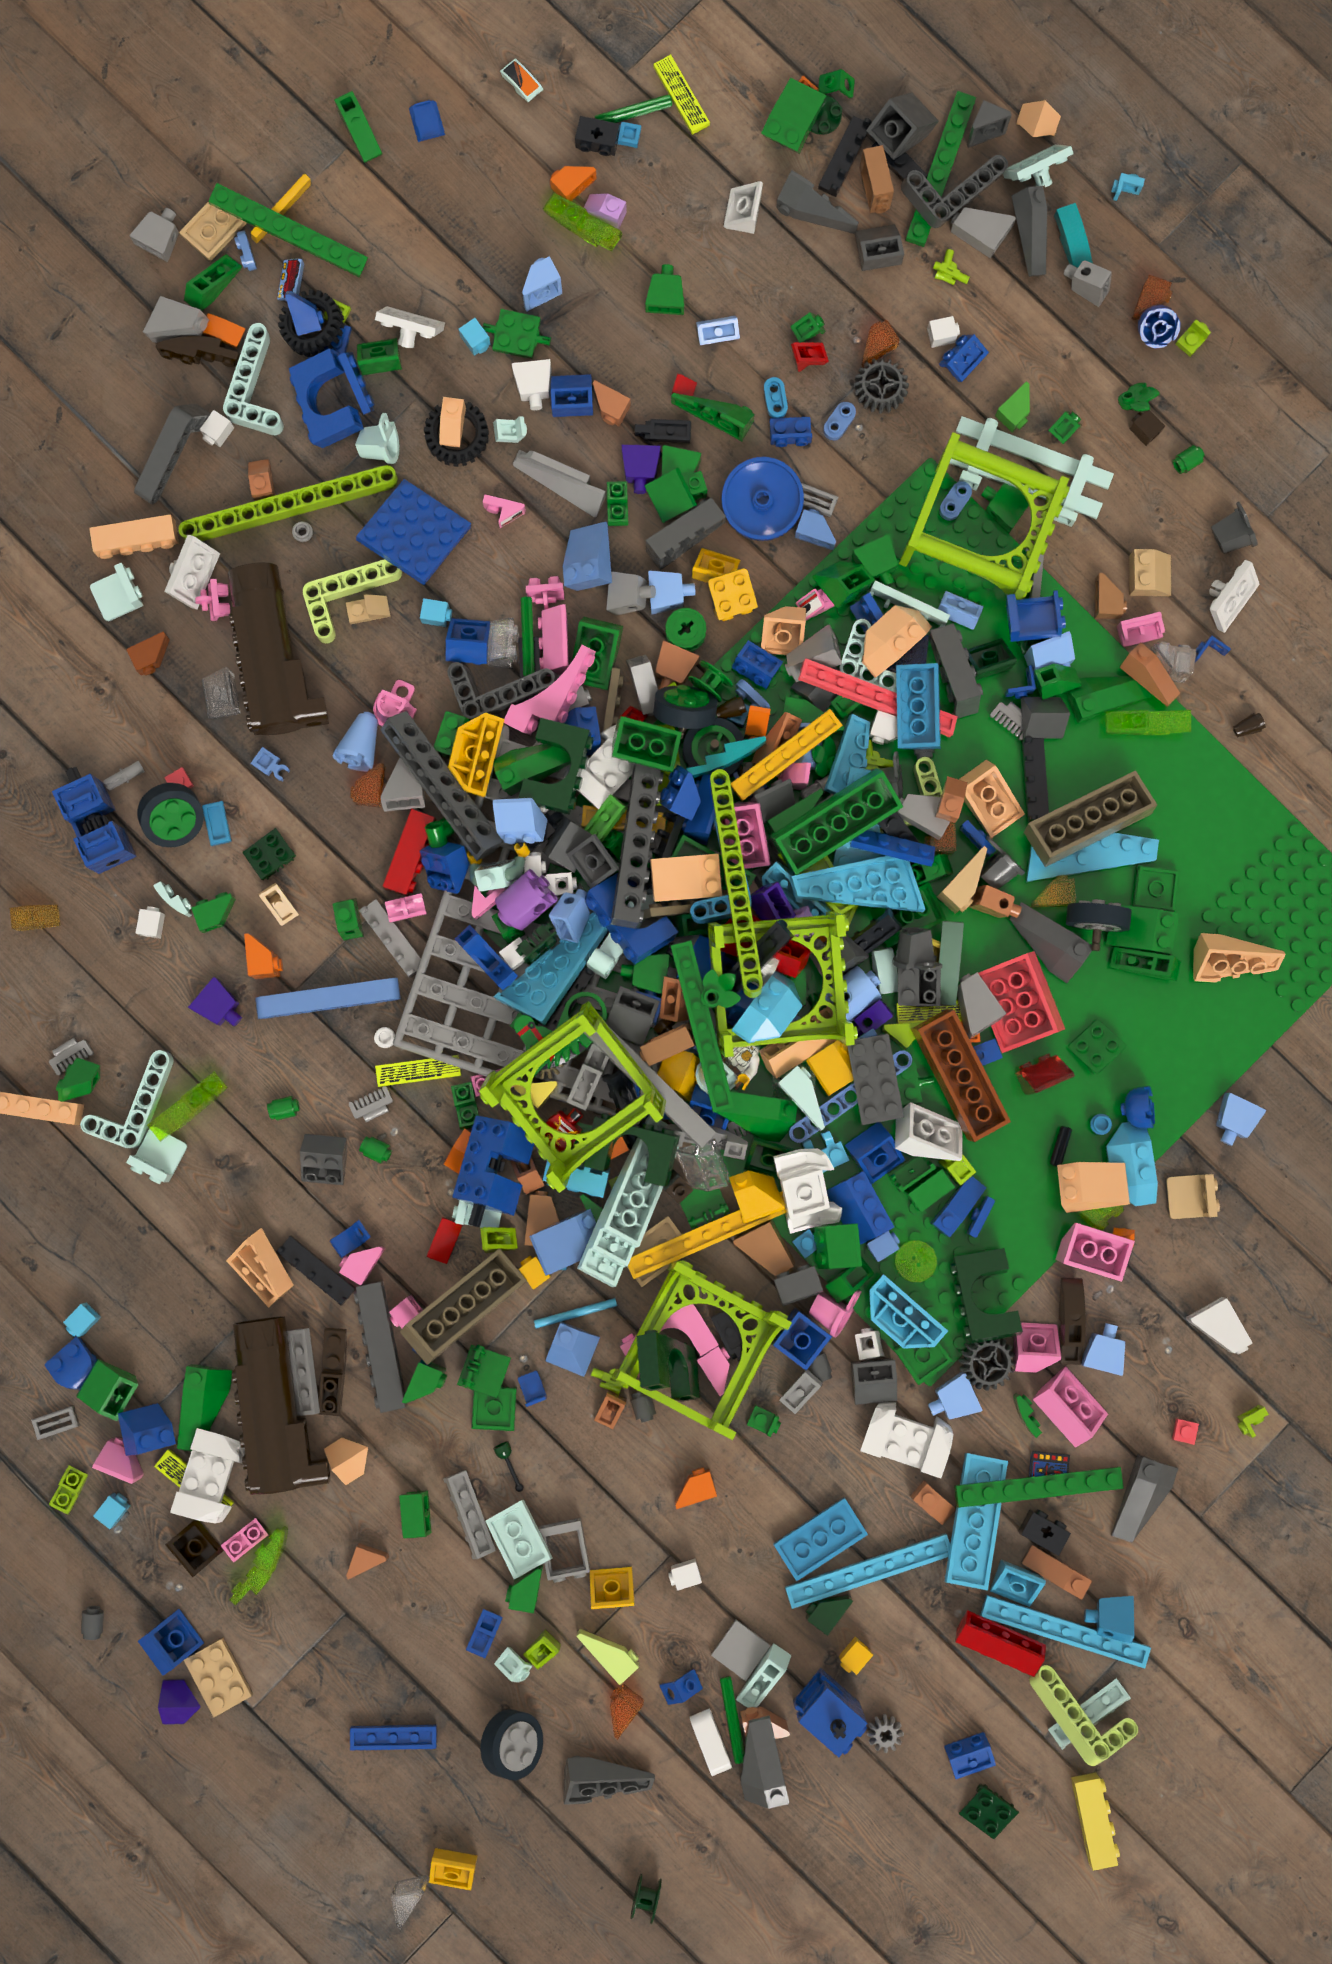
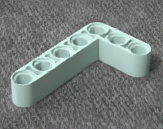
M255 323L248 330L223 410L228 420L234 424L270 435H278L284 428L279 414L273 410L249 404L270 343V336L266 327L261 323ZM258 333H264L261 338H255ZM258 352L255 357H249L250 353ZM245 371H251L250 375L242 376ZM238 390H245L242 395H236ZM238 408L236 414H230L232 409ZM251 415H258L255 420H249ZM277 420L276 425H268L270 421Z
M865 619L857 620L852 627L839 671L845 673L843 666L851 664L854 667V672L848 675L897 693L896 673L885 670L870 681L863 678V672L868 670L861 662L864 654L865 634H858L856 627L864 625L868 630L871 624ZM856 644L860 647L861 652L859 654H852L849 647ZM884 677L892 678L893 685L891 687L883 685L882 679Z
M653 894L646 895L645 903L641 904V910L648 909L650 904H655ZM629 901L627 906L632 908L634 904ZM638 923L636 928L639 929L642 923ZM610 933L599 949L596 948L587 961V967L604 979L609 976L623 954L622 948L612 940Z
M161 1050L155 1051L151 1055L125 1125L100 1116L87 1115L81 1120L80 1124L83 1132L125 1148L135 1149L140 1147L174 1062L173 1056L169 1052ZM161 1055L166 1057V1063L163 1066L158 1064V1058ZM156 1074L159 1078V1081L156 1085L153 1086L150 1082V1078L152 1075ZM146 1094L151 1096V1102L148 1105L143 1103V1097ZM138 1114H142L144 1118L140 1125L135 1122V1117ZM92 1119L97 1123L94 1130H91L88 1126ZM114 1126L116 1134L111 1138L108 1135V1129ZM131 1133L136 1137V1141L132 1145L127 1140Z

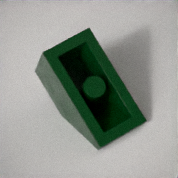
M841 1595L817 1600L815 1603L811 1602L805 1611L807 1613V1621L828 1636L852 1604V1597Z

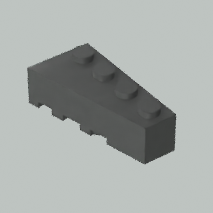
M712 498L707 501L704 499L696 505V508L684 513L679 519L646 539V552L661 571L725 524L726 516Z
M954 623L930 630L929 641L936 663L942 665L940 667L941 679L943 683L948 684L946 685L947 698L949 703L953 702L955 706L953 715L958 716L957 719L978 713L983 690L981 684L976 683L975 668L973 665L970 666L968 662L969 653L967 648L962 646L961 642L963 640L960 630H956Z

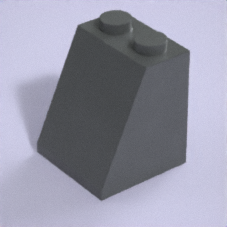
M911 92L890 98L866 131L880 146L883 145L884 150L894 160L928 137L939 120Z

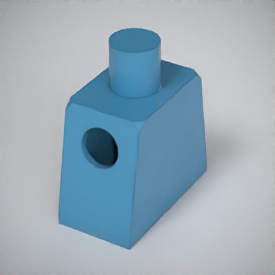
M1134 1596L1100 1598L1096 1610L1085 1609L1084 1622L1097 1623V1635L1132 1643L1135 1636Z

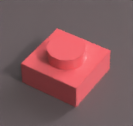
M183 767L164 777L167 783L182 784L189 789L194 786Z
M1176 1418L1172 1439L1195 1445L1199 1424Z

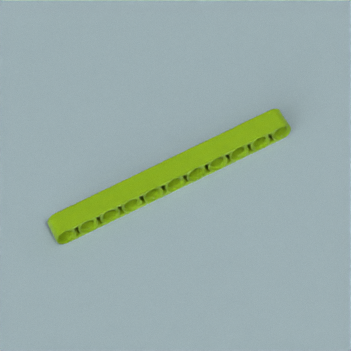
M389 465L380 466L185 520L179 525V533L186 540V531L193 528L194 533L191 536L196 537L200 541L210 540L395 488L398 478L394 468ZM386 474L393 475L390 480H383ZM370 479L373 481L370 486L363 485L366 480ZM352 485L351 491H343L345 486ZM326 491H333L330 497H324ZM307 496H313V500L311 502H304V499ZM287 502H294L292 507H284ZM274 507L271 513H265L266 508ZM247 513H254L252 518L245 519ZM228 518H234L232 524H225ZM209 523H214V527L211 530H205Z
M717 769L710 776V787L742 987L746 996L756 998L762 992L763 981L730 778L725 770ZM723 779L725 783L717 785L715 780ZM726 799L729 802L721 805L718 803V800ZM723 819H730L732 823L723 825L721 821ZM726 839H733L735 843L733 845H726L724 841ZM730 859H736L738 861V864L735 866H731L727 863V861ZM738 879L742 883L739 886H733L730 882ZM741 899L745 904L738 907L735 906L734 902ZM746 920L749 924L746 927H739L737 922ZM748 940L752 943V946L743 948L740 943ZM752 961L755 967L747 969L744 967V963ZM756 982L759 987L756 990H750L747 984Z

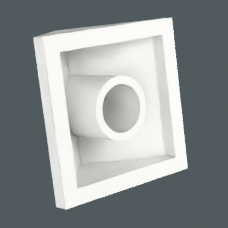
M761 181L731 188L724 221L726 229L754 234L762 196L763 183Z

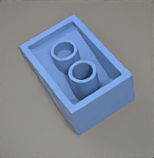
M607 522L570 531L563 562L565 587L580 591L612 583Z
M591 1209L569 1216L529 1236L545 1276L581 1260L596 1225Z

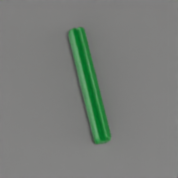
M667 94L595 115L594 119L617 123L671 107L672 99Z
M521 597L524 677L535 672L531 597Z
M730 1676L720 1678L734 1762L735 1764L743 1763L745 1752L732 1679Z

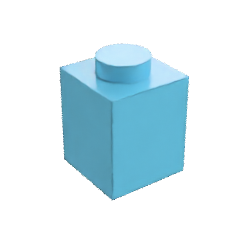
M473 318L458 329L461 339L474 356L485 352L489 345H491L489 336L476 318Z
M423 598L420 614L421 622L446 627L447 621L450 622L452 618V609H450L448 602Z
M86 1302L80 1304L63 1323L67 1326L66 1330L72 1336L80 1337L84 1336L101 1316Z
M112 1493L93 1517L111 1529L116 1526L131 1505L127 1503V1498L122 1494Z

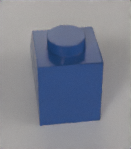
M286 291L285 297L297 336L321 330L322 323H325L322 311H318L315 304L293 291Z

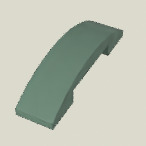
M942 922L939 963L942 964L941 1004L956 1006L963 922Z

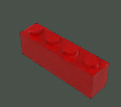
M411 809L385 878L384 889L406 897L410 893H414L417 885L415 878L417 873L421 874L423 869L420 850L429 845L425 825L437 821L435 817Z
M967 1610L957 1627L956 1643L1015 1668L1022 1673L1035 1677L1045 1660V1644Z

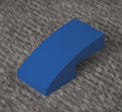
M483 1609L466 1651L486 1658L503 1617Z

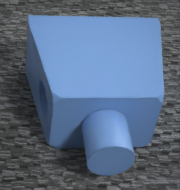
M648 571L649 586L653 585L656 589L655 597L650 598L651 614L681 608L684 606L683 596H695V583L682 584V574Z
M577 889L575 894L563 893L550 912L549 917L559 939L575 943L579 942L590 916L585 902L586 891Z
M1225 1093L1216 1122L1217 1127L1225 1130L1220 1141L1232 1146L1237 1136L1248 1138L1266 1110L1232 1093Z
M1105 1323L1103 1335L1091 1334L1082 1355V1366L1123 1376L1125 1341L1115 1338L1118 1326Z
M960 1372L935 1389L938 1400L928 1404L933 1416L944 1411L948 1419H954L983 1411L969 1379H966L967 1375L965 1372Z

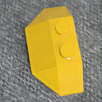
M483 713L457 728L448 769L464 791L481 797L486 796L504 723L503 718Z

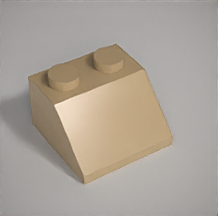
M1134 549L1129 556V596H1171V555L1155 549Z

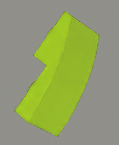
M69 1465L58 1484L59 1487L49 1506L69 1515L86 1482L88 1474Z

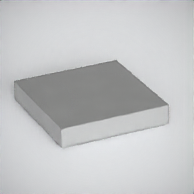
M735 1619L711 1653V1656L746 1681L771 1645Z

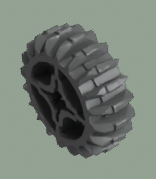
M881 357L879 363L872 359L871 364L866 362L864 368H859V374L855 376L857 382L854 383L853 387L857 389L855 396H860L858 402H865V409L871 406L872 413L877 408L881 414L885 408L889 413L891 407L897 409L898 403L902 404L904 402L903 397H906L908 394L906 390L909 387V383L906 382L908 376L902 375L904 368L897 369L898 362L892 365V360L888 359L887 363H885L883 357ZM878 373V377L865 381L870 375ZM886 374L890 375L893 379H889ZM880 379H881V384H883V386H884V388H883V390H882V393H881V388H880L879 385H878L879 382H880ZM897 390L893 396L884 399L886 393ZM869 392H873L874 394H876L877 398L872 396Z
M995 1339L972 1343L971 1345L968 1343L964 1344L967 1350L960 1351L964 1358L958 1360L961 1364H964L960 1367V1371L966 1373V1379H969L971 1386L975 1385L979 1390L983 1387L985 1391H989L991 1386L992 1389L997 1390V1383L1004 1386V1379L1011 1380L1008 1373H1014V1369L1011 1366L1015 1365L1016 1362L1011 1358L1016 1355L1013 1351H1010L1012 1346L1006 1344V1339ZM985 1347V1350L982 1353H977L979 1350ZM997 1348L1001 1353V1363L997 1361ZM981 1359L984 1360V1361H986V1360L989 1361V1360H990V1361H992L994 1364H992V1363H984L983 1361H981ZM973 1361L978 1362V1375L974 1372ZM993 1370H997L996 1373L990 1376V1373Z

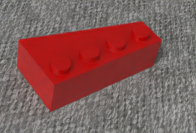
M752 915L753 922L762 921L759 918ZM730 918L725 924H732V918ZM740 920V921H738L737 923H743V922H747V921H746V920ZM790 940L774 957L779 960L775 971L796 978L805 968L811 951L801 943ZM750 941L741 942L740 945L743 948H749L752 946V943ZM736 943L724 944L725 948H720V951L738 957Z

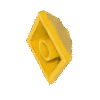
M748 1170L729 1177L745 1223L785 1209L772 1176Z

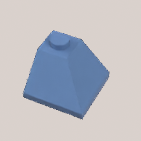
M561 1321L545 1361L585 1377L600 1337Z

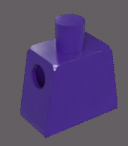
M622 445L625 479L627 483H634V493L645 494L646 488L644 485L656 479L661 446Z
M779 882L763 885L750 895L752 909L755 910L758 918L762 921L794 918L796 916Z
M216 977L210 980L188 1006L192 1011L220 1026L226 1020L235 1027L242 1019L234 1011L239 1002Z
M880 999L855 1018L856 1024L853 1026L857 1027L858 1037L873 1028L874 1030L879 1028L892 1018L894 1014L885 1002ZM870 1018L873 1022L870 1026L864 1024V1020Z

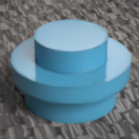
M1097 1114L1090 1121L1092 1131L1098 1135L1108 1133L1112 1126L1110 1118L1105 1114Z

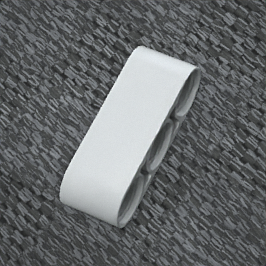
M710 1708L690 1716L692 1727L711 1775L714 1776L731 1769L732 1765Z

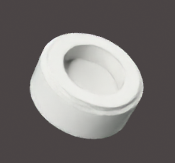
M382 1027L376 1031L374 1040L379 1047L390 1048L393 1046L395 1032L388 1027Z

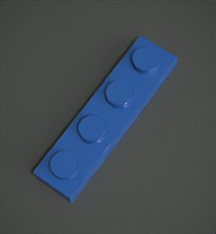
M866 830L850 842V847L930 867H932L934 862V846Z
M437 1725L350 1727V1750L437 1748Z

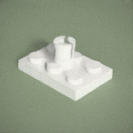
M388 306L377 311L375 320L380 321L383 326L393 327L394 325L401 327L398 345L406 348H414L416 332H419L422 337L432 338V336L434 337L444 331L445 322Z
M187 535L178 560H174V563L171 562L169 571L171 577L164 592L190 608L198 609L199 604L195 603V598L201 596L200 590L206 589L220 553L196 537Z
M1244 560L1242 565L1238 566L1235 570L1234 576L1226 584L1220 580H1215L1211 585L1216 589L1210 588L1209 594L1217 597V599H1214L1211 603L1210 611L1217 629L1221 632H1226L1260 585L1253 564L1250 561Z

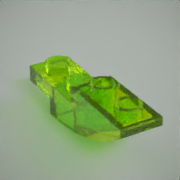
M556 193L552 194L543 207V211L551 218L596 247L600 245L612 251L623 235L621 230L588 214L585 208Z
M1191 710L1106 712V733L1167 735L1170 733L1191 732Z
M214 1071L181 1096L180 1100L148 1123L147 1127L161 1142L203 1111L228 1087Z
M286 1526L281 1530L277 1528L269 1536L271 1539L267 1546L262 1544L254 1553L257 1557L252 1562L258 1568L254 1566L246 1574L248 1577L247 1581L244 1584L239 1582L231 1591L234 1595L229 1600L234 1605L249 1590L257 1595L275 1572L287 1541L288 1528Z

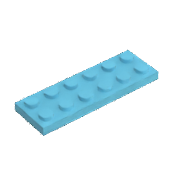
M965 1453L960 1485L1005 1480L1008 1461ZM1001 1503L961 1508L956 1506L944 1582L988 1590Z

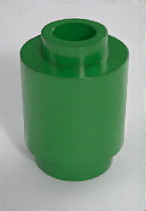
M1192 445L1177 454L1172 463L1179 474L1187 473L1202 464L1205 455L1199 446Z
M293 1096L272 1100V1103L267 1104V1110L270 1119L278 1121L297 1116L300 1106L297 1099H294Z
M366 1136L359 1152H362L363 1156L382 1164L383 1161L387 1162L389 1160L392 1150H390L389 1144L374 1137L369 1138Z

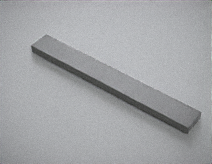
M612 1030L667 1101L664 1113L699 1148H703L716 1132ZM584 1032L637 1085L600 1035L595 1032L589 1037Z

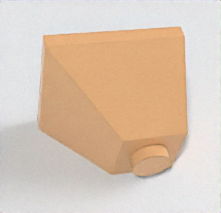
M785 606L764 615L761 648L770 654L787 655L801 645L804 640L806 608Z

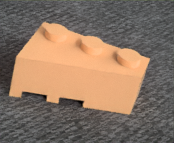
M262 1228L248 1237L226 1260L268 1308L294 1286Z

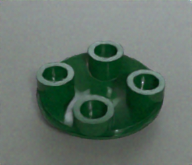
M827 95L811 129L812 133L825 135L837 129L842 119V107L836 99Z

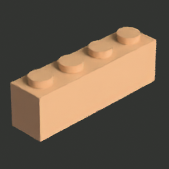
M171 514L90 528L93 552L102 559L112 558L116 554L131 555L134 551L140 550L141 552L153 551V548L158 547L169 549L179 544L176 521Z
M829 1007L820 1011L822 1017H832L833 1013ZM815 1015L812 1016L810 1019V1022H813L815 1020L817 1021L816 1023L821 1022L816 1018ZM820 1039L768 1044L759 1050L766 1069L777 1079L837 1040Z
M0 1092V1114L73 1125L81 1124L84 1104Z

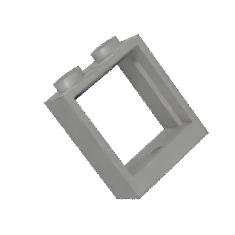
M581 1518L539 1526L538 1529L548 1549L547 1536L577 1531L583 1559L582 1565L553 1570L551 1560L545 1562L547 1579L553 1580L556 1583L566 1580L565 1577L574 1576V1578L587 1576L586 1573L590 1572V1563Z

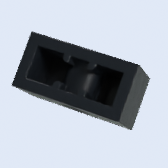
M580 116L575 136L576 148L583 152L593 151L603 156H615L620 124Z
M1030 1509L1018 1532L1059 1556L1071 1534L1066 1530L1067 1525L1057 1519L1055 1522L1047 1519L1049 1515L1039 1509L1036 1512ZM1042 1527L1048 1528L1050 1530L1049 1533H1043L1041 1531Z

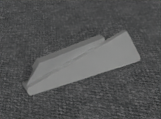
M519 450L514 459V467L586 513L597 517L606 494L604 490L589 485L591 482L590 475L535 451L526 453Z

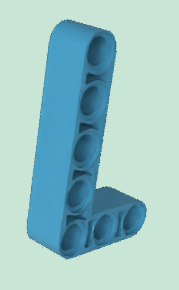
M714 818V819H715L716 833H717V837H718V831H717V825H716V818ZM747 882L750 907L752 908L751 896ZM728 895L695 902L690 909L693 921L698 924H704L731 918ZM718 904H725L727 906L726 911L722 913L717 912L715 908ZM703 908L706 910V914L703 917H697L694 914L695 911Z

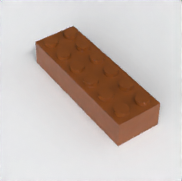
M946 1009L911 1028L967 1140L976 1142L1011 1122L955 1010Z

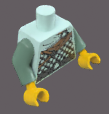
M524 842L522 847L518 843L515 844L514 850L518 854V857L515 859L481 865L479 864L482 862V859L476 861L471 856L470 851H468L467 857L471 864L469 866L471 883L476 887L478 886L479 891L505 888L513 884L522 876L526 861L525 857L530 854L526 843Z

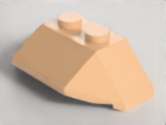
M894 605L866 630L862 663L876 678L921 640L932 626L918 610Z

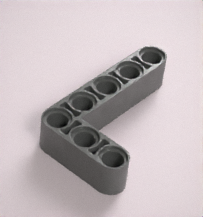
M995 155L943 199L925 176L917 170L909 172L901 183V190L931 227L939 228L998 180L1007 169L1008 161L1002 155ZM950 201H953L956 206H953Z
M198 404L179 405L172 409L135 486L134 493L152 505L159 500L190 433L200 432L199 429L210 416V412Z
M454 662L450 664L447 670L461 712L464 717L470 720L483 713L497 714L509 709L511 704L517 705L529 700L547 689L559 678L558 674L545 668L479 695L472 673L467 666ZM462 668L463 673L457 678L456 671ZM551 674L552 681L549 684H545V677ZM532 682L533 689L530 692H526V685ZM469 687L470 693L464 697L463 690ZM513 690L514 697L511 700H508L507 694L509 691ZM495 698L496 703L494 707L489 708V701ZM473 706H476L477 712L475 715L471 716L470 709Z

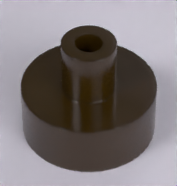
M661 1019L655 1025L654 1031L661 1035L672 1030L675 1022Z

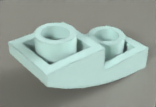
M160 881L153 885L158 894L172 908L188 917L192 916L190 912L192 906L187 898L183 899L179 895L172 897L175 894L169 884L165 885Z
M891 947L872 950V968L881 983L877 986L880 994L898 992L897 967L893 965L894 952Z

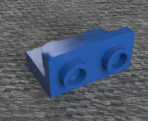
M975 334L962 335L957 339L955 347L948 350L942 356L943 360L939 365L947 367L958 382H963L989 352Z
M810 417L770 418V445H775L776 447H785L787 444L806 446L808 443H811Z
M870 592L862 596L860 601L850 606V610L856 620L865 619L869 621L871 626L883 616ZM860 625L864 633H866L867 628L864 625Z
M748 640L737 655L732 668L755 682V684L767 689L783 661Z
M984 1732L944 1746L955 1779L996 1766L990 1744Z

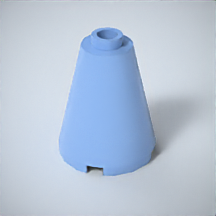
M370 712L358 714L334 750L332 756L338 763H348L347 768L356 771L368 772L369 768L372 770L378 720L374 714Z

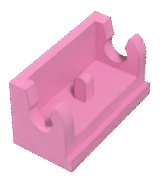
M1161 612L1121 621L1117 625L1121 645L1128 647L1140 642L1145 643L1163 638L1162 633H1165Z

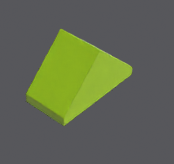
M922 1022L888 1024L881 1026L885 1034L889 1033V1037L905 1050L916 1039L911 1028Z
M480 1228L482 1248L485 1253H492L498 1249L501 1251L518 1249L515 1228Z
M545 1629L523 1653V1656L539 1669L560 1651L561 1644Z

